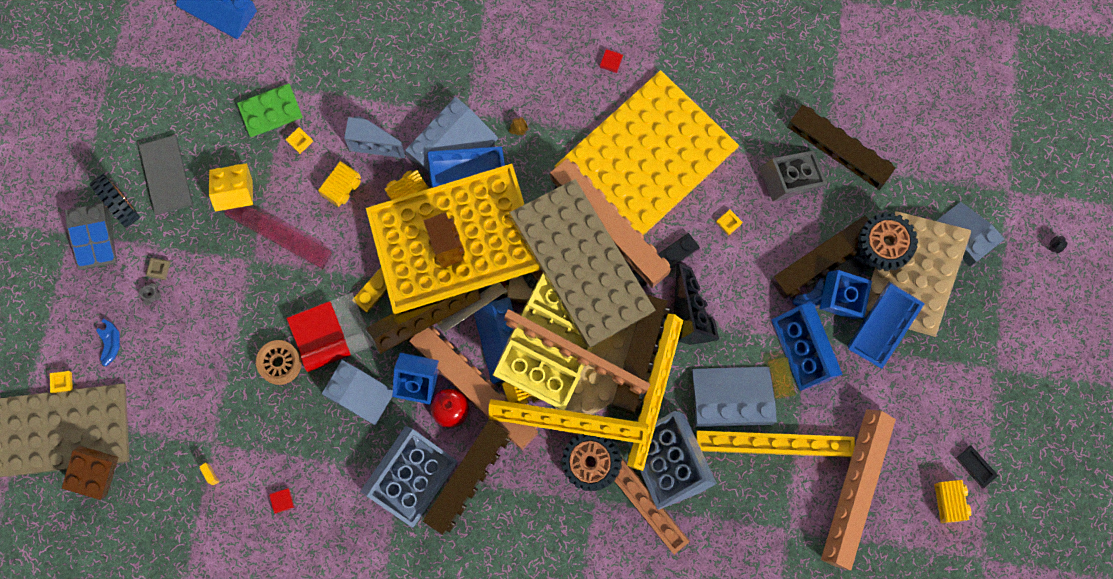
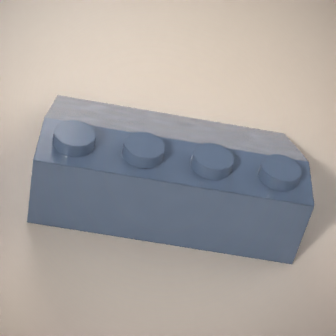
M455 97L405 151L407 158L429 175L427 152L488 148L498 140V137L468 106Z
M769 367L692 369L695 427L773 425L777 422Z
M673 411L656 421L644 470L641 471V474L656 508L659 510L697 495L717 483L686 416L680 412ZM628 442L630 449H632L633 442Z
M405 426L360 492L414 528L458 461L414 429Z

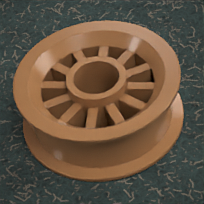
M275 340L265 344L259 350L256 357V367L259 374L266 381L275 385H283L294 380L299 374L301 357L290 343ZM279 358H282L283 364L279 367H275V361Z

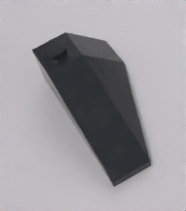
M680 263L676 265L674 314L683 320L678 342L692 345L717 341L719 336L713 316L709 317L705 310V307L708 306L706 300H703L698 294L701 288L691 267Z

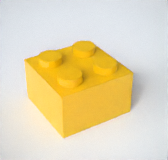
M247 163L209 170V197L215 212L253 205V180Z

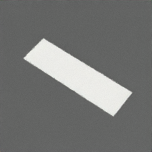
M500 282L494 284L480 293V300L437 324L443 333L505 293L506 289Z

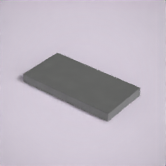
M174 135L140 144L139 148L155 214L160 215L193 206L177 136Z

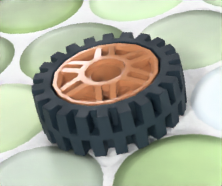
M104 173L89 184L105 206L125 228L140 219V216L128 200Z
M887 212L870 218L861 229L858 237V249H860V255L864 256L863 260L869 262L871 267L876 266L877 270L884 269V271H894L906 265L912 259L918 247L917 232L913 231L914 226L912 224H908V219L903 220V216H895V213L888 214ZM884 239H889L892 245H887Z
M579 434L567 443L562 453L564 454L561 460L563 462L562 469L565 470L564 475L578 489L581 488L584 491L604 489L612 484L619 475L622 467L621 451L618 449L616 442L609 438ZM589 456H593L595 458V466L589 465Z

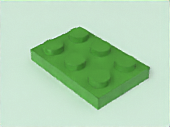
M290 84L237 103L250 137L303 118Z

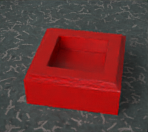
M606 49L600 68L617 73L623 54Z
M289 488L269 494L274 514L295 508Z

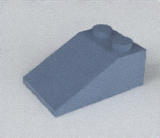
M348 117L344 139L349 151L405 158L402 142L363 117Z
M962 202L958 203L937 220V222L971 230V235L962 258L969 267L1004 240L1003 236L991 223Z
M343 360L322 392V395L328 400L375 426L393 394L392 389Z

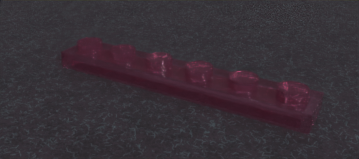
M250 206L227 209L225 212L228 218L321 269L325 267L333 254L330 250Z

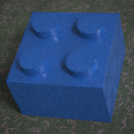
M840 270L828 272L819 309L853 320L865 318L872 281Z
M400 353L394 368L392 397L431 405L436 390L439 360Z

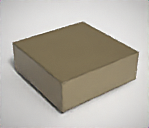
M150 258L146 276L166 280L171 262Z

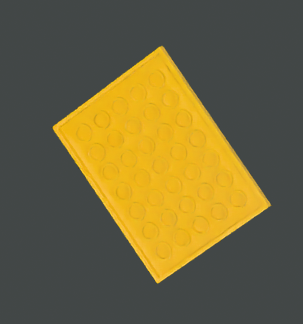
M660 70L562 158L554 168L566 159L570 162H575L580 168L581 174L583 176L587 175L596 190L600 189L604 193L605 199L617 207L618 213L622 217L625 216L631 222L630 226L635 231H640L644 236L728 158L739 145Z
M512 164L366 208L394 314L541 270L509 217L511 211L525 205ZM446 212L449 219L453 218L465 253L462 254L464 261L442 269L434 253L423 220Z

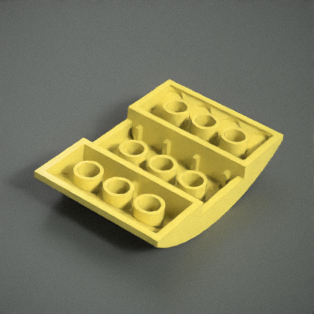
M542 273L521 316L591 352L593 347L588 349L545 275ZM519 328L513 329L493 376L560 410H565L581 377L580 374L584 366L579 364L576 358L572 356L566 357L559 353V349L543 345L541 343L542 340L526 336L523 330Z

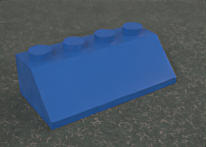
M177 0L176 7L237 40L257 12L251 0Z
M510 297L490 302L474 313L490 379L493 384L505 382L493 376V373L513 331V328L507 326L506 321H504L508 309L513 311Z
M814 303L802 304L772 319L800 391L843 375Z

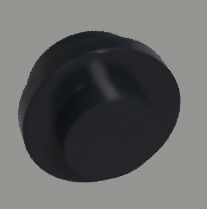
M1064 236L1054 237L1049 243L1051 245L1049 250L1057 254L1062 252L1068 245Z

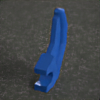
M819 279L811 293L796 296L792 303L796 306L814 303L815 307L820 305L824 291L823 279Z
M103 319L101 322L107 325L106 329L101 330L97 328L96 331L104 343V349L100 358L101 364L108 366L115 359L119 351L120 332L113 323Z

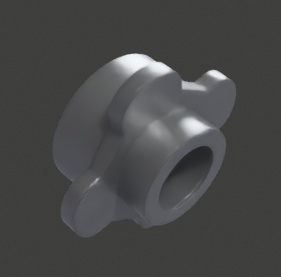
M154 283L144 286L138 292L144 300L143 303L147 306L151 305L153 301L161 299V294L158 293L157 286Z

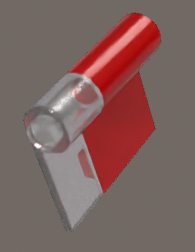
M353 293L287 318L307 372L373 347L366 333V326Z

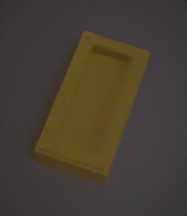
M788 357L768 360L775 399L795 396Z

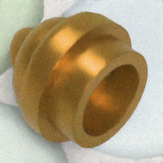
M516 117L512 120L509 133L516 135L526 134L529 128L523 117Z

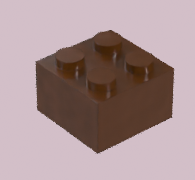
M445 212L423 220L434 253L442 269L464 261L462 254L465 253L453 218L449 219Z
M84 446L77 447L72 451L61 489L102 500L108 494L119 457Z

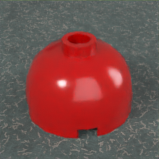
M448 388L441 390L434 396L431 401L430 411L432 418L437 424L447 428H454L465 422L469 413V404L463 393L456 389Z

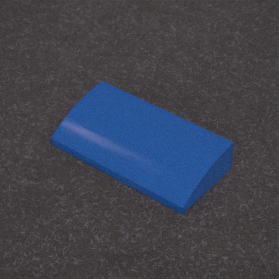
M502 147L427 152L430 188L505 166Z
M889 281L849 342L848 349L883 369L925 303Z

